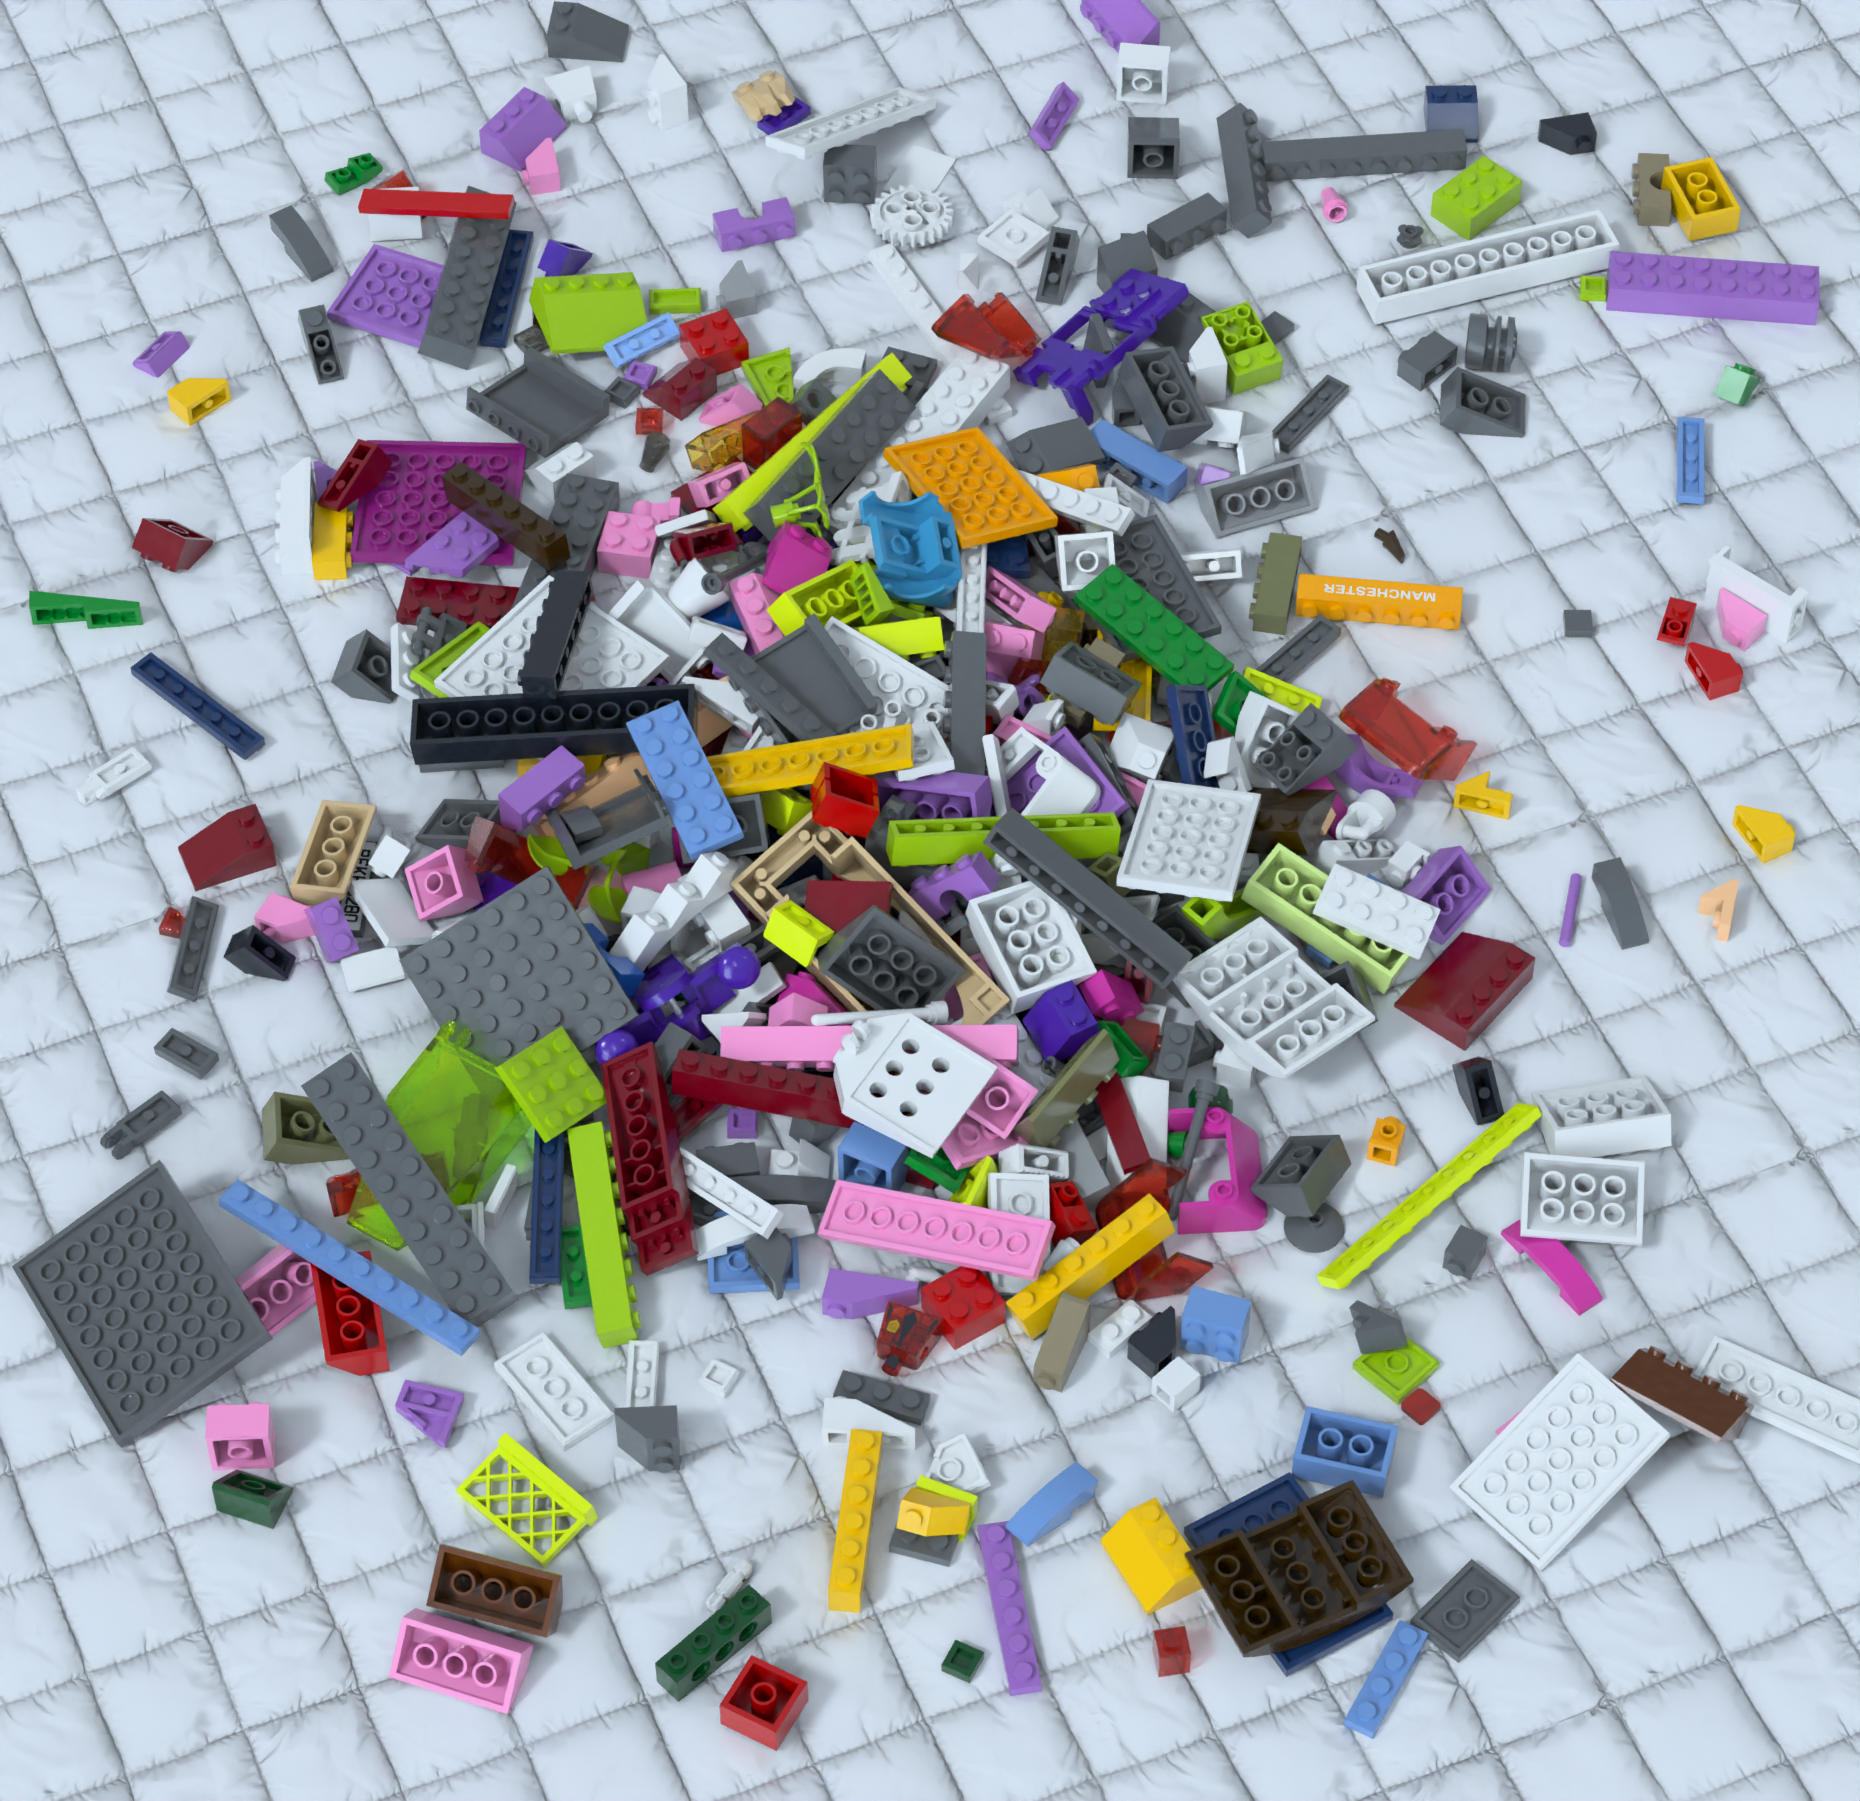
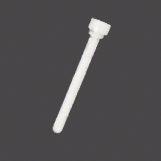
M932 1001L925 1008L815 1014L812 1016L811 1022L815 1026L853 1024L857 1020L866 1022L869 1018L911 1013L921 1020L926 1019L927 1022H931L933 1025L947 1023L949 1013L945 1001Z

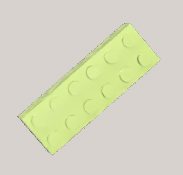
M1278 843L1248 880L1241 899L1339 965L1349 960L1363 976L1366 983L1385 994L1413 957L1313 914L1312 912L1328 879V875Z

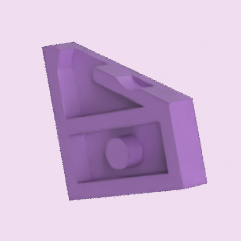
M405 1379L395 1404L396 1412L438 1446L446 1448L464 1402V1393Z

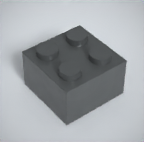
M844 144L840 147H832L824 153V202L875 204L877 146Z

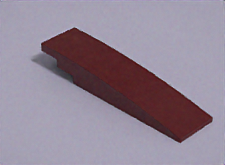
M652 1041L601 1064L621 1210L628 1216L631 1241L638 1247L641 1272L646 1276L699 1254L678 1137L658 1054Z

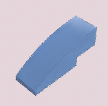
M1075 1462L1040 1489L1007 1522L1005 1528L1027 1547L1070 1520L1073 1510L1092 1499L1098 1480L1078 1462Z

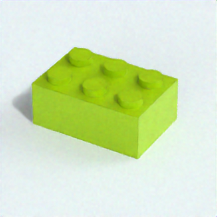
M1483 155L1433 193L1431 216L1469 241L1520 203L1522 180Z

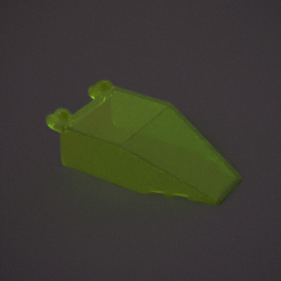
M448 1020L440 1027L436 1036L388 1094L386 1104L455 1206L471 1204L532 1126V1123L495 1070L497 1066L463 1049L471 1036V1030L467 1028L462 1030L457 1036L455 1043L448 1041L456 1028V1022ZM361 1176L347 1218V1224L396 1251L401 1250L407 1246L406 1242Z

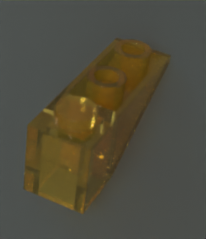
M756 410L702 432L687 443L685 448L692 469L707 472L716 471L765 436L767 430L761 411Z

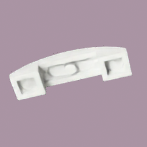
M772 1205L784 1213L776 1226L781 1234L785 1233L791 1239L815 1233L807 1205ZM731 1215L716 1219L695 1230L699 1254L696 1255L697 1259L700 1261L727 1254V1247L744 1243V1241L758 1233Z

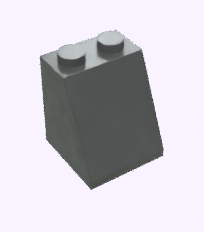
M1128 117L1127 178L1178 179L1180 149L1179 118Z

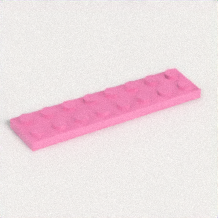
M836 1180L817 1234L822 1239L1037 1281L1056 1226L1050 1220Z

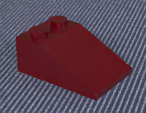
M256 804L226 813L178 846V851L195 892L277 866L273 843Z

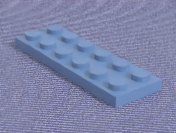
M678 700L626 723L656 789L666 804L670 813L669 816L691 861L699 858L701 854L713 852L744 838L743 831Z

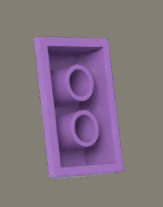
M523 87L479 130L481 153L522 172V170L526 169L525 159L546 138H552L553 142L567 128V125L545 96Z
M562 745L498 794L501 827L505 830L523 831L528 826L536 824L542 818V815L551 808L558 807L565 797L572 792L578 791L586 782L585 765Z
M1455 846L1439 849L1401 892L1441 909L1429 936L1430 939L1441 945L1445 944L1492 889L1463 847Z

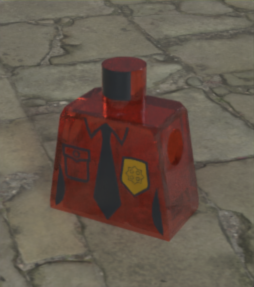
M888 1301L877 1339V1356L885 1360L881 1367L882 1371L887 1375L897 1376L902 1366L912 1370L919 1369L942 1337V1319Z

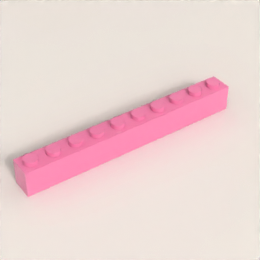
M931 1025L986 1060L991 1057L1008 1070H1011L1012 1066H1019V1030L1017 1025ZM852 1026L721 1027L720 1057L777 1068H787V1070L802 1072L805 1068H816L820 1072L834 1071L835 1067L833 1059L839 1049L843 1047L841 1039L845 1034H852ZM904 1050L908 1054H915L912 1050ZM935 1068L937 1071H944L941 1068Z

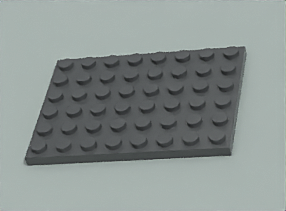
M160 1160L12 1266L105 1425L121 1448L273 1339L168 1169Z

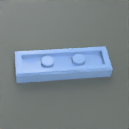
M668 312L606 343L603 348L615 368L618 369L632 362V360H636L679 338V329Z

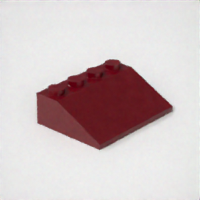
M1461 932L1394 1003V1007L1466 1051L1532 980L1535 957L1512 943Z

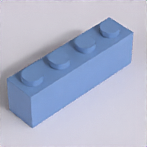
M1103 419L1090 430L1106 458L1105 461L1098 464L1109 471L1115 462L1119 463L1137 476L1138 481L1135 483V486L1166 504L1187 486L1188 467L1180 461H1176L1162 452H1157L1156 448L1147 445L1139 438L1131 436L1116 425L1110 424Z

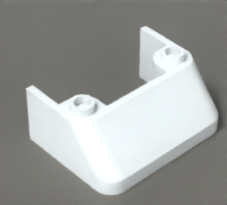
M1027 732L1025 737L1042 751L1036 762V770L1046 781L1021 815L1089 813L1100 798L1101 790L1099 785L1058 752Z

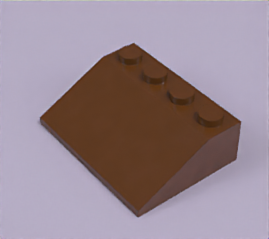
M1650 1346L1649 1349H1638L1610 1379L1624 1393L1717 1443L1738 1439L1754 1408V1405L1747 1402L1749 1397L1734 1389H1732L1731 1393L1720 1387L1721 1382L1708 1375H1704L1702 1378L1692 1373L1694 1370L1692 1366L1680 1360L1674 1363L1666 1359L1667 1353L1654 1346Z

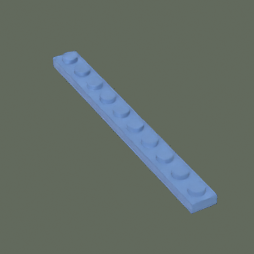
M239 1179L219 1198V1206L461 1357L480 1337V1329Z

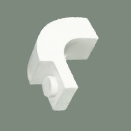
M838 348L821 352L809 358L799 367L793 378L794 396L803 384L815 378L826 388L833 385L852 386L866 373V350Z

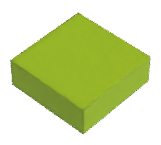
M1580 275V300L1606 302V277Z

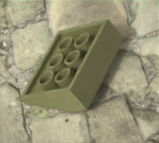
M1105 1029L1096 1033L1082 1045L1012 1129L1029 1145L1052 1149L1061 1139L1058 1133L1064 1125L1069 1128L1080 1116L1077 1112L1079 1107L1083 1103L1088 1106L1099 1092L1095 1088L1103 1080L1107 1083L1117 1072L1114 1066L1119 1061V1057L1110 1035Z

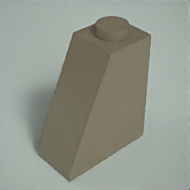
M1062 1292L1034 1364L1033 1383L1046 1390L1053 1389L1062 1393L1088 1338L1091 1302Z

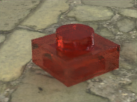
M637 408L636 435H662L663 408Z

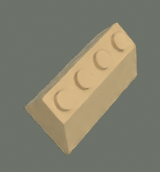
M322 800L290 885L294 901L306 906H314L334 897H337L338 901L346 896L377 811L376 805Z

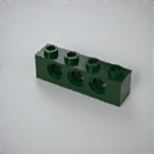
M747 1585L655 1662L657 1682L679 1702L772 1623L771 1604L753 1587Z

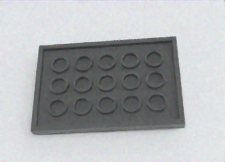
M1157 514L1132 521L1122 537L1113 534L1116 567L1203 639L1221 634L1222 626ZM1094 619L1106 642L1125 654L1123 663L1141 658Z

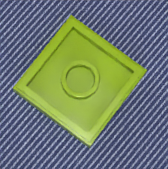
M1407 1336L1408 1343L1404 1347L1362 1354L1353 1362L1352 1369L1397 1405L1437 1371L1440 1362Z

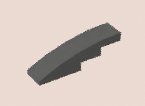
M794 1175L728 1177L770 1205H807L809 1214L825 1212L836 1180Z

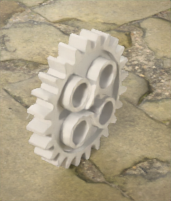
M910 184L908 189H905L902 185H899L898 191L889 188L890 194L882 192L881 198H875V204L871 205L870 222H872V229H876V235L882 234V240L891 238V244L900 241L901 247L906 243H910L911 247H914L915 243L918 242L925 246V241L927 240L933 244L935 243V237L943 239V233L948 234L949 227L953 226L952 203L948 202L947 196L941 197V191L933 193L932 187L923 190V185H920L917 189H914L913 185Z

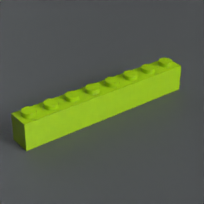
M1114 812L1023 816L1076 860L1080 858L1099 859L1107 851L1117 856L1121 827ZM1003 816L889 821L886 852L891 866L907 867L909 865L935 866L937 864H954L961 856L965 854L971 856L979 851L983 853L990 863L996 852L984 844L983 841L993 826Z
M602 1121L569 1128L567 1132L596 1333L603 1349L627 1344L629 1340H639L637 1329L642 1328L639 1311H634L633 1303L638 1302L635 1285L630 1284L629 1278L634 1276L631 1259L626 1258V1251L630 1250V1243L627 1233L622 1231V1225L626 1224V1217L618 1204L620 1196L618 1182H615L614 1174H616L614 1156L611 1157L610 1149H613L611 1131L606 1132Z

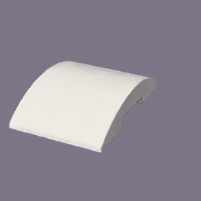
M1261 916L1189 961L1173 980L1196 1014L1224 1044L1253 1067L1276 1078L1286 1079L1375 1021V1016L1338 983L1331 986L1298 957V948Z

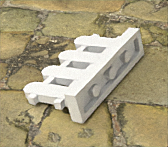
M902 471L892 473L890 481L885 482L883 486L870 489L861 487L859 491L852 492L847 496L846 502L853 510L845 511L840 516V521L846 529L837 531L833 536L834 541L840 547L832 549L831 565L839 566L850 560L865 563L870 558H873L876 562L871 529L869 526L862 525L858 501L871 491H875L877 496L886 502L900 503L910 501L913 491L910 489L909 482Z

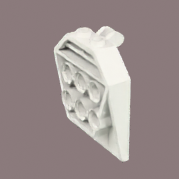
M911 1013L869 1018L866 1022L861 1020L855 1021L851 1027L852 1034L844 1035L841 1039L843 1047L839 1049L833 1059L835 1064L833 1077L842 1113L933 1158L995 1074L997 1066ZM904 1050H912L915 1054H908ZM935 1068H941V1069H943L945 1072H944V1073H939V1072H936L934 1069H935ZM889 1071H895V1072H897L899 1075H898V1076H892V1075H890V1074L887 1073V1072H889ZM918 1090H926L930 1094L923 1095ZM872 1093H879V1094H881L883 1097H881V1098H876V1097L872 1096L871 1094H872ZM902 1112H910L914 1116H904Z

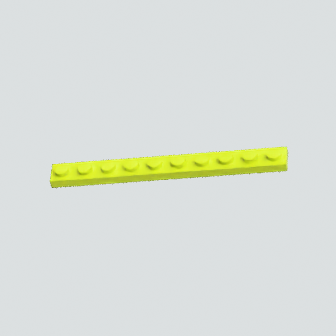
M1524 1103L1514 1105L1317 1275L1320 1284L1339 1290L1347 1287L1354 1277L1361 1271L1368 1269L1376 1258L1382 1253L1389 1251L1393 1244L1403 1235L1410 1233L1413 1226L1429 1216L1435 1207L1442 1201L1449 1199L1457 1188L1463 1183L1470 1181L1479 1169L1491 1163L1493 1157L1501 1150L1509 1147L1516 1137L1522 1132L1529 1130L1533 1123L1542 1116L1538 1106Z

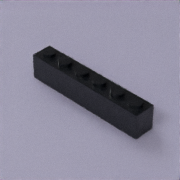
M557 570L554 581H550L548 598L543 600L542 615L537 617L536 632L531 634L530 649L524 654L523 669L518 671L517 681L518 685L522 686L524 698H558L593 595L590 571Z

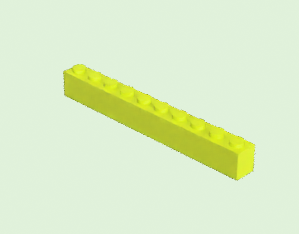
M890 353L879 361L713 508V511L722 522H732L735 532L741 528L747 531L754 524L743 514L746 509L803 448L800 443L809 442L861 383L880 369L901 392L907 389L905 383L912 376L896 356Z

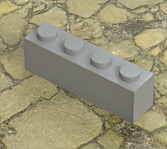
M1078 1120L1069 1128L1064 1125L1058 1133L1061 1139L1052 1148L1068 1152L1069 1177L1062 1182L1067 1180L1074 1182L1088 1211L1117 1198Z

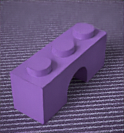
M787 197L762 202V216L757 219L742 217L738 208L713 213V232L721 252L796 236L795 216Z
M979 851L971 856L969 854L961 856L950 866L946 864L940 866L928 877L924 875L918 877L911 883L910 886L912 888L908 895L933 920H937L947 915L956 901L955 896L950 890L961 893L969 902V900L992 893L1001 877L983 853Z

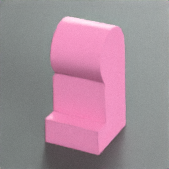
M680 497L669 498V503L637 501L632 505L631 514L661 517L662 523L680 518Z

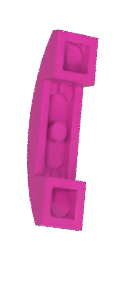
M1520 1219L1501 1231L1503 1238L1519 1254L1525 1252L1560 1288L1559 1296L1579 1316L1602 1301L1603 1297L1590 1276L1558 1239L1520 1236Z

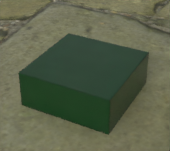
M955 1639L941 1664V1671L971 1683L984 1659V1652Z

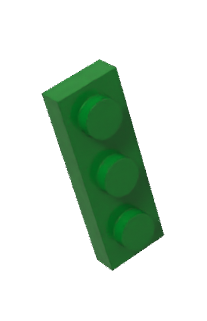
M581 1224L562 1227L561 1283L565 1309L592 1306Z

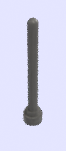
M762 552L722 573L711 571L705 574L701 580L702 589L709 595H715L723 591L728 581L765 564L767 553Z
M1197 1079L1194 1088L1196 1092L1195 1098L1198 1100L1167 1210L1171 1221L1178 1218L1179 1203L1183 1201L1209 1102H1213L1214 1097H1217L1220 1088L1219 1084L1202 1079Z

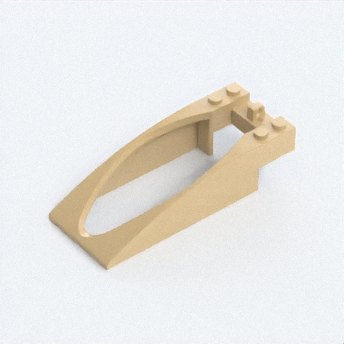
M812 811L730 882L733 893L767 926L773 908L790 900L788 894L783 897L775 888L814 854L838 878L843 880L889 881L893 884L891 907L899 913L900 911L907 912L932 941V945L966 967L964 974L954 984L963 1005L964 1015L961 1025H985L1011 1002L998 986L853 837L847 839L838 829L823 827L817 822L812 821ZM814 955L811 965L805 968L849 1012L871 1011L859 1003L845 988L819 971L818 959Z

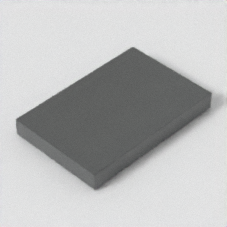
M1471 1559L1410 1619V1625L1428 1632V1640L1459 1663L1520 1602V1596Z

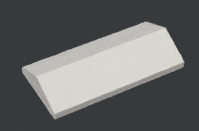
M1144 1076L1120 1078L1152 1160V1166L1124 1175L1108 1134L1106 1177L1115 1195H1148L1149 1193L1151 1195H1166L1169 1081Z

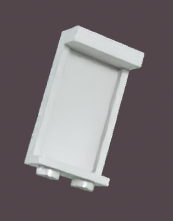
M1725 545L1719 552L1715 551L1708 562L1710 570L1705 579L1707 584L1705 596L1717 603L1719 590L1722 588L1726 589L1767 614L1764 631L1786 644L1802 628L1809 592L1799 587L1789 596L1730 561V546Z
M649 578L637 580L608 613L609 616L670 656L671 663L660 672L669 681L668 685L681 684L684 676L692 677L697 669H703L711 661L703 654L706 647L689 641L691 623Z

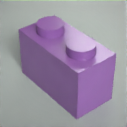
M337 897L327 899L304 909L327 963L360 950Z

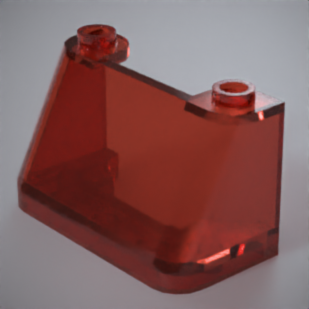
M1003 292L997 293L995 299L989 304L983 302L978 308L974 305L975 301L969 294H963L931 327V330L937 337L988 359L998 360L1021 357L1023 355L1027 358L1034 353L1033 350L1037 347L1036 345L1042 340Z

